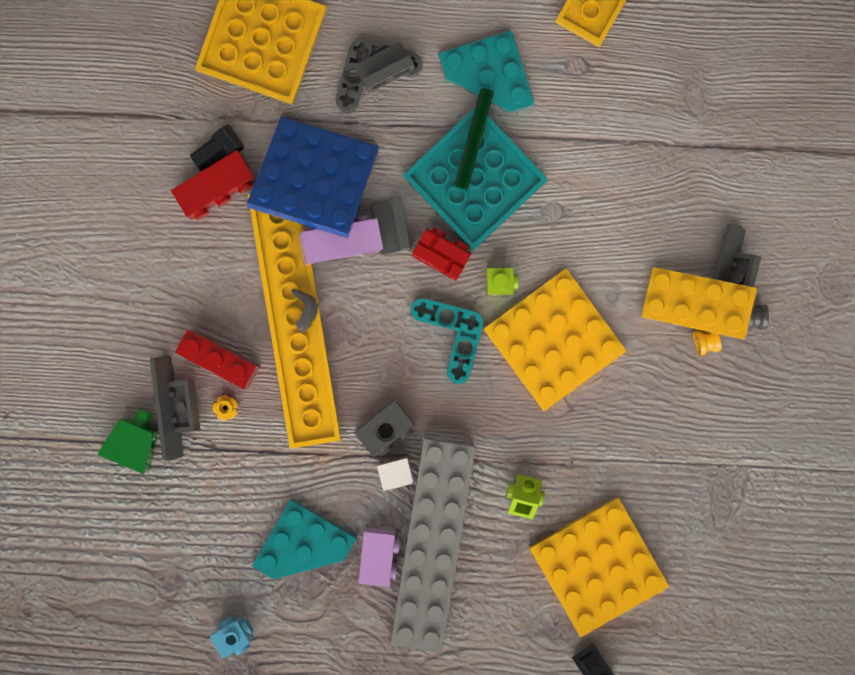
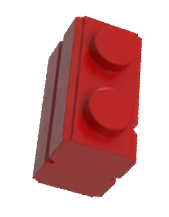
M433 227L432 231L426 228L411 256L452 280L457 281L472 254L468 252L469 246L459 240H455L452 243L445 239L446 233Z

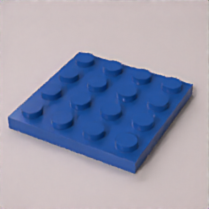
M281 116L247 201V208L348 238L373 169L379 146Z

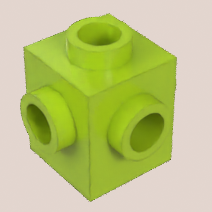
M517 474L514 483H509L506 492V498L510 499L508 513L533 520L537 508L542 506L545 492L541 491L542 480Z

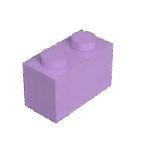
M365 527L358 584L389 587L390 579H396L397 564L392 563L393 553L398 554L400 538H395L396 531Z

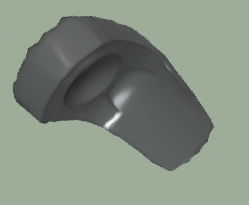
M293 288L291 293L305 305L304 311L295 325L301 333H305L316 319L318 313L317 300L313 296Z

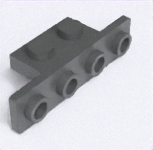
M727 224L723 234L720 254L716 261L713 279L754 287L761 257L754 254L740 253L746 233L744 228L735 224Z
M170 356L151 358L150 365L163 461H170L183 457L181 433L200 430L194 379L174 381Z

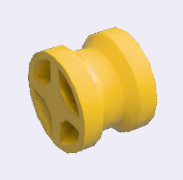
M700 330L693 331V341L699 356L706 355L708 351H721L719 334L702 332Z

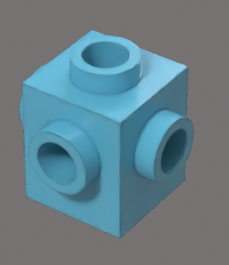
M231 615L218 623L220 627L216 628L210 635L222 659L234 652L236 655H239L246 651L254 637V630L251 623L247 619L244 620L242 615L235 618Z

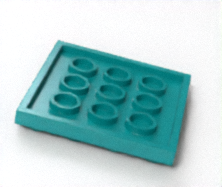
M475 108L403 175V178L472 251L548 181V178L488 116L469 187L467 190L456 188L455 182Z

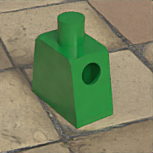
M138 408L133 420L126 417L120 419L97 455L141 474L148 472L151 468L159 434L158 430L148 426L153 413Z

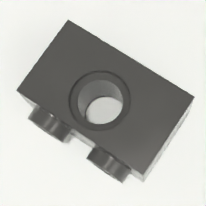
M395 399L357 429L354 434L373 457L377 454L382 457L393 448L392 442L397 438H400L402 441L413 432L411 427L414 426V422ZM383 423H388L393 427L394 432L391 436H382L379 432V426Z

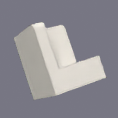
M408 456L377 464L383 491L413 483Z

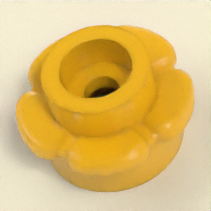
M222 395L217 398V402L213 403V412L217 414L216 416L220 420L232 419L238 412V403L233 397L230 398L227 395ZM224 405H226V406L228 407L227 410H224V409H223V406H224Z

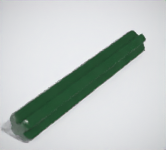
M487 88L480 89L455 182V187L462 190H467L469 187L494 91Z

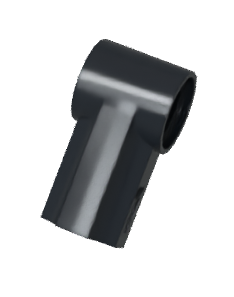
M225 125L211 136V140L191 153L190 157L202 172L234 151L238 150L241 152L245 145L232 127Z

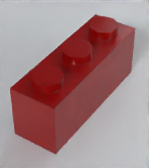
M236 150L170 191L187 218L200 220L210 213L209 209L216 205L221 207L232 200L230 196L237 192L242 194L250 190L254 186L252 183L256 181V177L242 154Z
M186 330L175 351L176 354L243 390L249 388L260 368V365L195 330Z

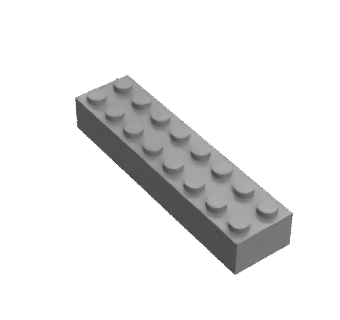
M424 436L390 645L442 653L475 453L474 444Z

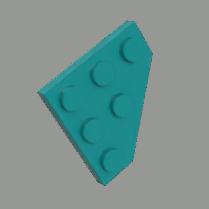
M512 30L438 53L446 81L468 90L469 93L479 97L481 88L494 91L491 103L509 114L534 106V100Z
M291 499L252 567L272 579H277L345 560L357 536Z

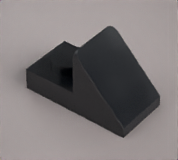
M593 643L572 657L583 675H615Z

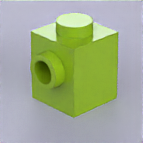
M513 268L486 269V295H513L514 289H518V274H513Z

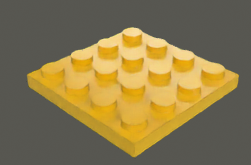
M219 0L195 70L294 105L327 12V6L311 0Z
M567 269L561 271L483 328L543 411H546L626 352L624 346Z
M618 497L613 498L529 546L580 638L669 588L668 583Z

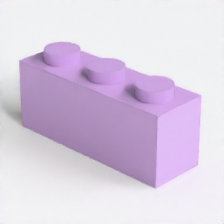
M369 215L355 218L348 238L309 226L303 227L304 232L298 234L304 265L379 252L383 249L377 218L370 220Z

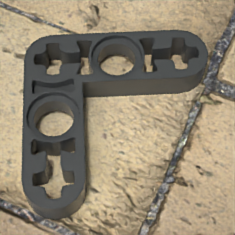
M365 38L355 39L351 43L335 100L342 112L351 113L358 108L364 89L361 79L355 83L347 79L348 72L356 69L355 64L357 63H350L351 60L357 62L358 54L355 48L360 49L361 45L365 46V50L368 53L362 54L360 61H363L390 47V45ZM405 50L407 55L414 59L417 68L414 67V71L404 75V77H416L422 70V60L418 54ZM344 85L350 88H358L357 92L352 89L351 99L354 103H349L348 107H345L341 98H346L348 94V88H343Z

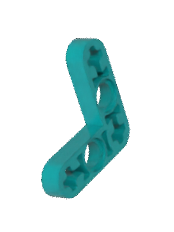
M424 298L415 300L410 310L414 319L457 331L447 368V375L451 382L455 384L465 383L470 376L483 327L482 317L477 312ZM421 302L426 303V308L433 310V305L439 306L435 313V321L429 320L432 316L430 314L418 317V312L414 310L415 306H420ZM444 309H450L454 313V319L449 324H444L439 319V314ZM458 311L464 313L461 318L470 319L471 315L475 316V321L479 322L478 327L468 330V325L460 323V328L455 327L454 325L458 320ZM463 340L470 341L472 351L468 355L460 354L457 349L459 342ZM455 355L461 359H470L468 365L463 362L462 370L466 374L465 376H460L459 380L454 379L455 374L451 373L452 368L456 369L459 361H453Z

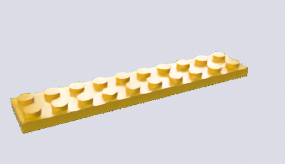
M250 209L289 447L292 449L341 441L313 265H304L298 234L304 232L303 227H306V225ZM293 288L307 293L317 300L318 313L316 319L305 333H301L295 325L301 317L305 305L291 293Z

